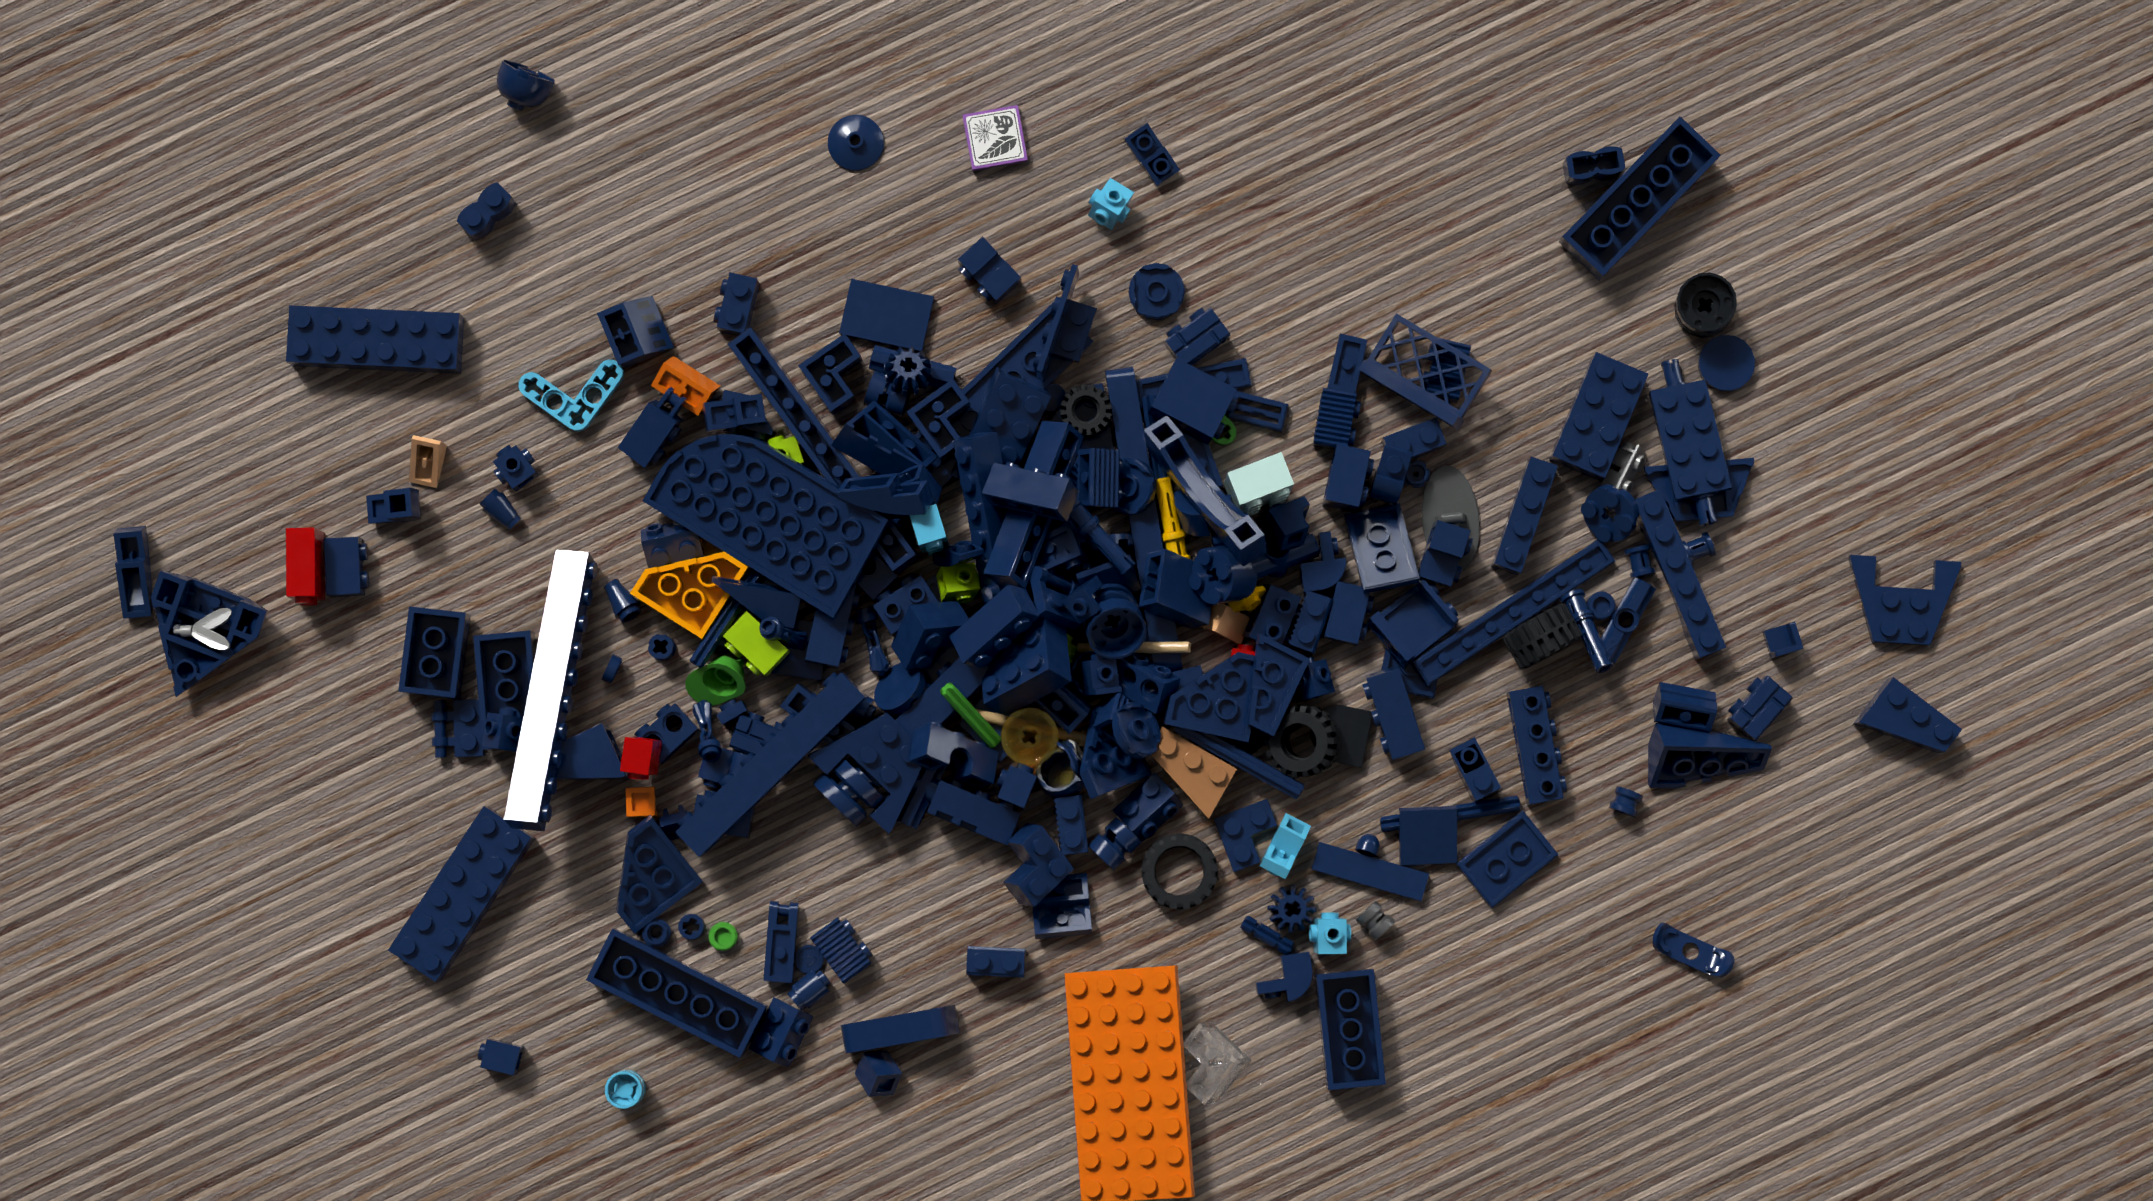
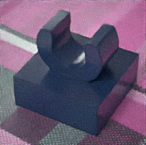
M678 805V813L669 815L667 808L663 809V817H659L660 826L670 840L680 838L676 833L680 828L677 823L688 813L682 805Z

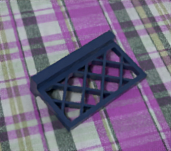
M1397 313L1367 361L1364 360L1358 369L1365 376L1456 430H1459L1463 424V417L1492 372L1487 366ZM1401 323L1408 327L1410 338L1395 342L1393 332L1398 324ZM1413 331L1420 334V336L1414 337ZM1425 339L1432 341L1434 352L1419 356L1416 342ZM1412 343L1414 358L1399 361L1396 347ZM1437 345L1442 347L1444 350L1438 351ZM1392 348L1395 363L1382 365L1376 361L1383 350ZM1448 353L1454 354L1458 366L1442 370L1439 356ZM1435 357L1438 371L1423 375L1420 361ZM1461 359L1466 361L1468 364L1462 365ZM1416 362L1419 376L1411 379L1404 378L1401 366ZM1397 367L1398 374L1392 371L1391 368ZM1476 367L1482 371L1477 382L1466 384L1463 373L1464 369ZM1459 371L1462 385L1447 389L1444 375ZM1440 376L1442 391L1429 393L1426 390L1424 380ZM1420 381L1421 387H1419L1418 385H1416V384H1414V383ZM1472 388V390L1470 391V393H1469V395H1468V390H1467V389ZM1463 390L1465 401L1458 410L1450 405L1448 394ZM1444 395L1445 401L1439 399L1438 397Z

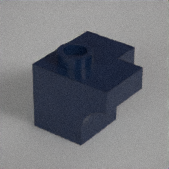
M1305 496L1284 504H1275L1267 511L1261 531L1265 535V542L1272 541L1280 552L1302 544L1305 541L1309 529L1305 518L1310 506Z

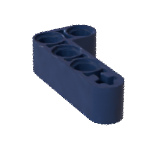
M955 1005L841 1025L845 1053L960 1033Z

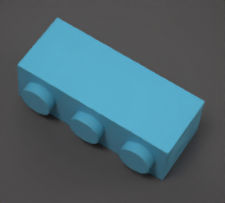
M936 504L931 505L925 515H910L922 553L927 552L931 556L933 555L932 553L942 551L944 546L949 545Z

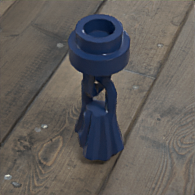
M873 607L856 611L857 617L855 619L857 625H862L866 636L870 670L879 677L884 676L890 670V664L882 651L877 634L875 620L879 619L878 613L874 612ZM871 622L872 629L868 630L866 623ZM871 639H875L876 646L872 647Z
M767 617L760 623V633L768 640L774 641L779 639L783 641L786 647L798 648L800 650L807 643L806 632L784 628L782 621L775 617Z
M701 700L692 706V712L701 730V743L698 745V750L703 760L713 762L720 757L722 748L721 743L712 734V704L707 700Z

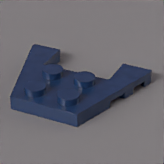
M1849 555V564L1855 577L1854 582L1860 595L1871 642L1929 646L1960 571L1961 562L1935 560L1933 563L1932 590L1875 586L1876 556Z
M888 713L871 720L808 755L823 772L828 774L846 754H850L889 792V795L869 815L888 834L892 831L922 766L909 761L913 737Z

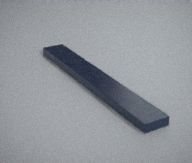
M1597 539L1411 662L1426 686L1432 684L1616 561L1604 543Z

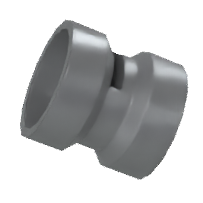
M1374 901L1355 919L1361 926H1365L1369 930V935L1374 940H1377L1395 923V920L1390 915H1385L1382 912V906L1377 901Z

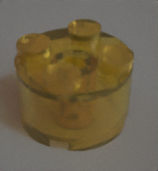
M1034 707L1021 708L1010 714L1005 720L1001 729L1002 746L1006 754L1015 762L1024 765H1037L1046 761L1054 753L1058 742V729L1054 720L1043 710ZM1025 729L1029 731L1035 729L1037 731V734L1034 736L1036 739L1034 743L1030 741L1024 743L1022 741V738L1025 736L1023 733Z

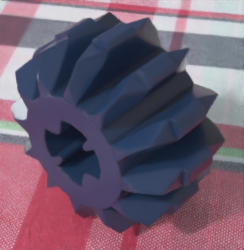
M911 346L909 352H905L900 347L898 355L890 353L888 356L889 362L884 364V372L887 373L885 374L886 383H892L891 389L893 392L901 388L904 396L908 393V390L917 395L919 388L926 389L928 386L927 380L932 378V371L930 369L931 361L930 359H925L924 352L921 351L915 354L914 348Z
M1290 885V895H1287L1284 887H1280L1279 892L1283 898L1280 899L1272 894L1270 898L1277 902L1278 905L1267 906V910H1277L1278 913L1269 918L1270 921L1274 922L1280 918L1282 921L1277 926L1279 930H1282L1285 924L1289 923L1288 933L1294 932V923L1297 924L1300 931H1304L1305 927L1301 920L1304 919L1310 924L1313 922V919L1307 916L1306 912H1316L1315 907L1307 908L1306 906L1307 903L1314 900L1313 896L1303 900L1302 897L1306 893L1305 888H1302L1298 895H1295L1296 887L1295 885ZM1295 901L1299 905L1296 909L1299 908L1300 911L1298 915L1292 914L1289 917L1285 914L1287 909H1284L1286 903L1292 904Z

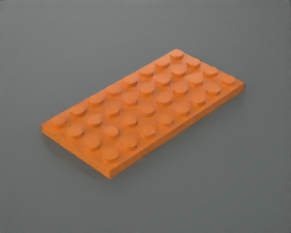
M1178 965L1064 973L1081 1201H1135L1195 1197Z

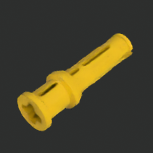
M1171 477L1156 479V495L1164 533H1161L1162 541L1165 542L1167 550L1191 560V556L1187 554L1184 541L1186 532L1180 528Z

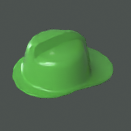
M728 656L714 658L704 667L698 668L688 675L685 681L688 694L695 701L707 700L712 706L742 695L746 689L743 669L744 661L742 659L735 660Z

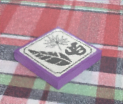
M1018 105L962 115L972 171L1028 162Z

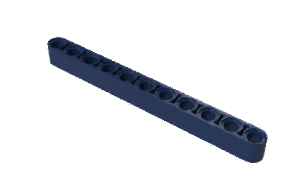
M1131 366L1106 370V382L1112 408L1111 413L1117 450H1120V458H1136L1150 466L1134 368ZM1155 497L1147 509L1138 514H1128L1141 589L1147 554L1163 550ZM1143 609L1149 642H1178L1175 622ZM1151 653L1153 663L1165 666L1171 672L1183 670L1180 653Z

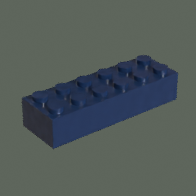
M1680 116L1562 236L1559 243L1600 281L1721 155Z
M289 305L286 362L291 366L461 374L464 317L460 313Z
M483 806L388 951L433 981L440 982L536 838L523 829H512L505 822L502 815L490 807Z
M612 928L586 979L600 988L739 1058L743 1057L769 1006L616 928Z

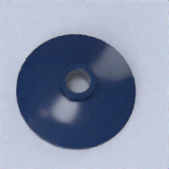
M849 115L843 117L830 130L828 136L829 153L839 166L847 170L859 171L867 169L878 161L883 152L884 138L882 131L872 119L866 116ZM853 136H858L861 139L858 145L850 143V139Z

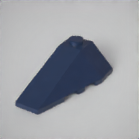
M1655 723L1648 743L1649 788L1676 789L1686 787L1685 782L1701 779L1702 783L1712 781L1713 776L1728 774L1730 777L1761 771L1765 769L1772 747L1768 744L1715 731L1705 732L1673 726L1669 723Z

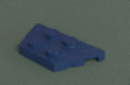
M1754 458L1725 460L1732 488L1729 491L1717 493L1712 498L1716 518L1733 517L1740 495L1746 485L1747 477L1751 467H1753ZM1666 465L1644 467V473L1655 491L1661 490L1675 522L1699 520L1695 503H1692L1691 500L1674 501Z

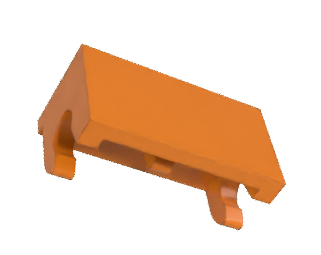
M672 356L663 363L651 384L652 387L663 394L670 387L675 389V394L679 397L684 396L687 398L683 407L697 416L703 412L702 404L709 402L720 388L719 384L675 356Z

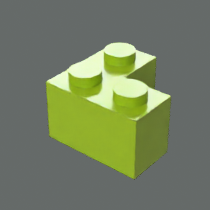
M747 611L723 635L728 640L725 646L739 659L744 655L749 660L745 665L757 676L762 672L767 677L790 653L778 640L771 641L764 638L760 633V623Z

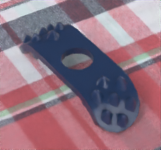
M1664 922L1660 923L1654 932L1653 947L1662 955L1718 978L1726 976L1733 968L1734 956L1727 950L1712 946ZM1692 943L1698 948V956L1695 959L1690 960L1683 955L1682 949L1685 944Z

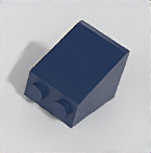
M601 723L561 743L562 763L559 768L557 767L555 778L558 781L630 779L627 778L628 772L620 771L622 754L608 725Z

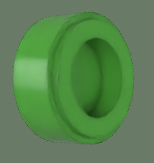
M720 922L710 929L709 942L715 949L726 951L733 948L737 943L738 933L732 924Z

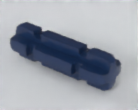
M1246 916L1240 926L1242 930L1249 934L1253 933L1255 938L1273 948L1274 946L1277 947V950L1285 955H1288L1294 946L1293 941L1286 937H1280L1281 934L1262 923L1258 924L1257 920L1250 916Z

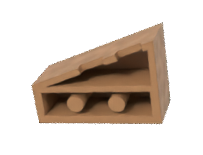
M1162 727L1160 730L1161 739L1156 747L1158 749L1150 756L1202 814L1209 819L1237 769Z

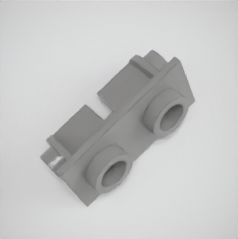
M1625 442L1623 446L1620 445L1612 462L1620 470L1617 472L1609 468L1600 486L1614 485L1612 488L1624 489L1631 493L1633 479L1636 473L1642 470L1646 461V453L1640 445L1634 446L1629 442Z

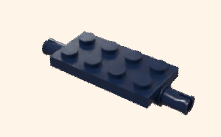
M1672 359V363L1667 360L1661 363L1667 387L1651 390L1649 397L1674 501L1691 500L1696 505L1699 525L1701 527L1707 526L1706 523L1713 525L1718 521L1712 498L1717 493L1731 490L1732 486L1706 379L1685 383L1682 379L1679 360Z

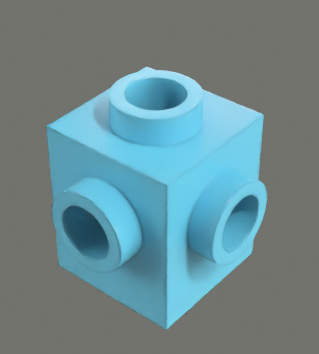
M1110 178L1102 190L1096 189L1088 203L1092 207L1088 216L1098 224L1112 230L1118 221L1123 223L1131 210L1128 205L1134 192Z
M1324 912L1321 913V918H1314V924L1309 926V940L1314 942V953L1347 954V941H1351V925L1347 924V919L1339 918V913ZM1332 929V935L1328 937V931Z

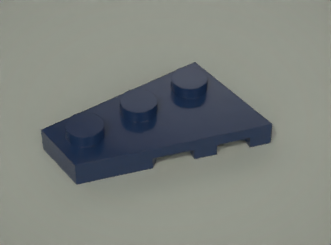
M1257 634L1246 724L1272 737L1279 727L1310 659L1262 634Z

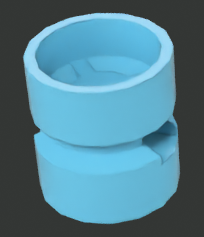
M623 1070L614 1073L605 1084L606 1098L611 1105L617 1108L626 1109L637 1105L643 1100L646 1093V1084L643 1077L633 1070Z

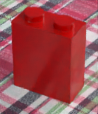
M315 527L286 528V597L295 600V603L300 604V606H317V601L325 600V533Z

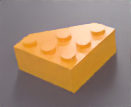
M726 552L715 553L705 557L645 569L630 594L703 640L731 598L729 594L712 582V576L742 581L750 568Z

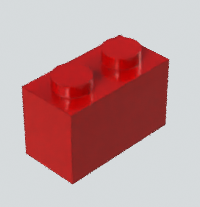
M625 737L620 771L628 772L627 778L649 780V775H657L662 741L641 737Z

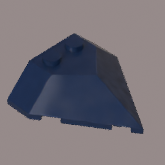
M161 570L153 589L151 600L153 608L156 610L159 622L158 628L168 668L172 673L175 696L178 697L257 639L268 610L247 597L202 580ZM228 608L233 612L226 623L212 630L229 641L230 648L228 650H216L194 637H181L180 634L173 633L174 629H180V626L194 625L200 619L218 609Z

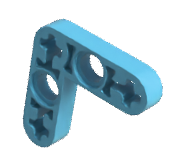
M615 360L603 361L574 400L534 372L524 374L519 380L518 387L526 398L569 429L581 432L590 426L624 378V370L619 367ZM616 366L615 372L618 376L615 379L610 377L605 384L610 386V388L606 391L601 384L595 381L599 378L603 382L607 376L604 372L605 368L612 369ZM537 379L536 385L543 391H545L546 386L550 388L543 394L541 402L537 401L541 395L536 391L526 392L528 389L525 384L527 380L533 382ZM592 388H598L602 392V398L598 403L587 401V392ZM554 394L560 395L563 400L562 406L557 410L549 409L547 406L548 398ZM581 400L587 407L594 409L591 414L587 410L582 414L583 424L576 423L572 425L573 419L571 415L573 413L579 414L583 409L582 406L578 405Z

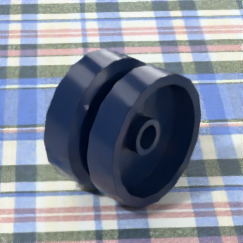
M843 757L832 769L841 779L839 783L829 774L823 773L813 784L848 820L858 827L867 818V813L857 802L861 799L867 806L875 809L885 798L873 786L874 783L857 766L853 767Z

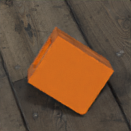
M655 787L626 788V817L639 818L648 817L649 815L658 817Z

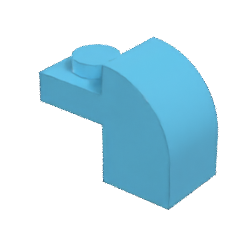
M1285 813L1261 860L1260 867L1266 869L1272 875L1286 879L1311 826Z

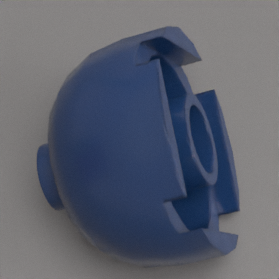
M509 60L502 61L497 75V88L500 94L508 99L507 105L523 111L524 106L536 107L546 101L555 82L552 77L538 71L536 73L528 69L526 65Z

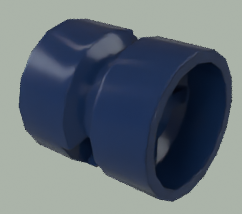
M875 370L865 395L864 405L868 406L875 400L889 414L902 418L912 391L908 390L905 396L902 394L901 388L893 392L891 389L892 383H886L885 373Z
M1117 817L1105 827L1106 833L1104 835L1098 834L1088 845L1113 871L1125 860V853H1132L1142 843Z

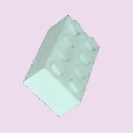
M1282 452L1228 472L1224 482L1227 495L1231 494L1233 504L1249 516L1258 514L1259 510H1261L1260 507L1267 504L1271 508L1275 504L1286 503L1285 500H1287L1294 486Z

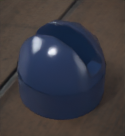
M1372 834L1363 835L1358 840L1355 851L1370 857H1377L1380 847L1377 837Z

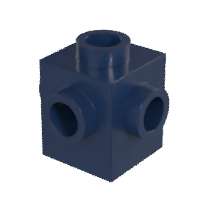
M517 445L504 447L496 454L498 458L493 461L497 467L493 471L503 485L508 482L516 492L539 476L532 466L536 462L526 448L521 451ZM517 463V467L512 470V465Z
M1309 657L1308 665L1294 692L1296 703L1335 692L1326 659L1314 661V657Z
M500 708L499 714L487 712V718L483 726L482 746L517 752L523 718L516 717L517 711Z

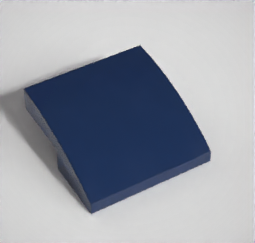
M1087 873L1067 875L1035 907H1032L1035 939L1092 934Z

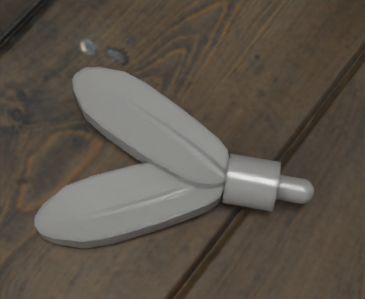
M228 608L218 609L200 619L194 625L180 626V629H174L173 633L180 634L181 637H194L216 650H228L230 648L229 641L212 630L226 623L233 612Z

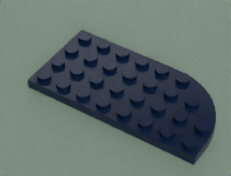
M736 434L704 437L678 450L662 466L643 499V502L832 618L837 617L891 518L881 512L869 510L838 498L836 492L840 487L769 444L752 437Z

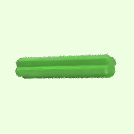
M947 683L941 688V695L990 748L996 747L1001 742V736L952 683Z

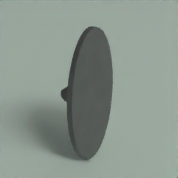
M1445 465L1432 473L1424 490L1422 500L1423 532L1427 544L1432 525L1437 520L1471 530L1469 537L1473 538L1470 552L1463 556L1458 563V566L1462 567L1461 572H1463L1472 562L1478 545V508L1473 490L1466 477L1457 468Z

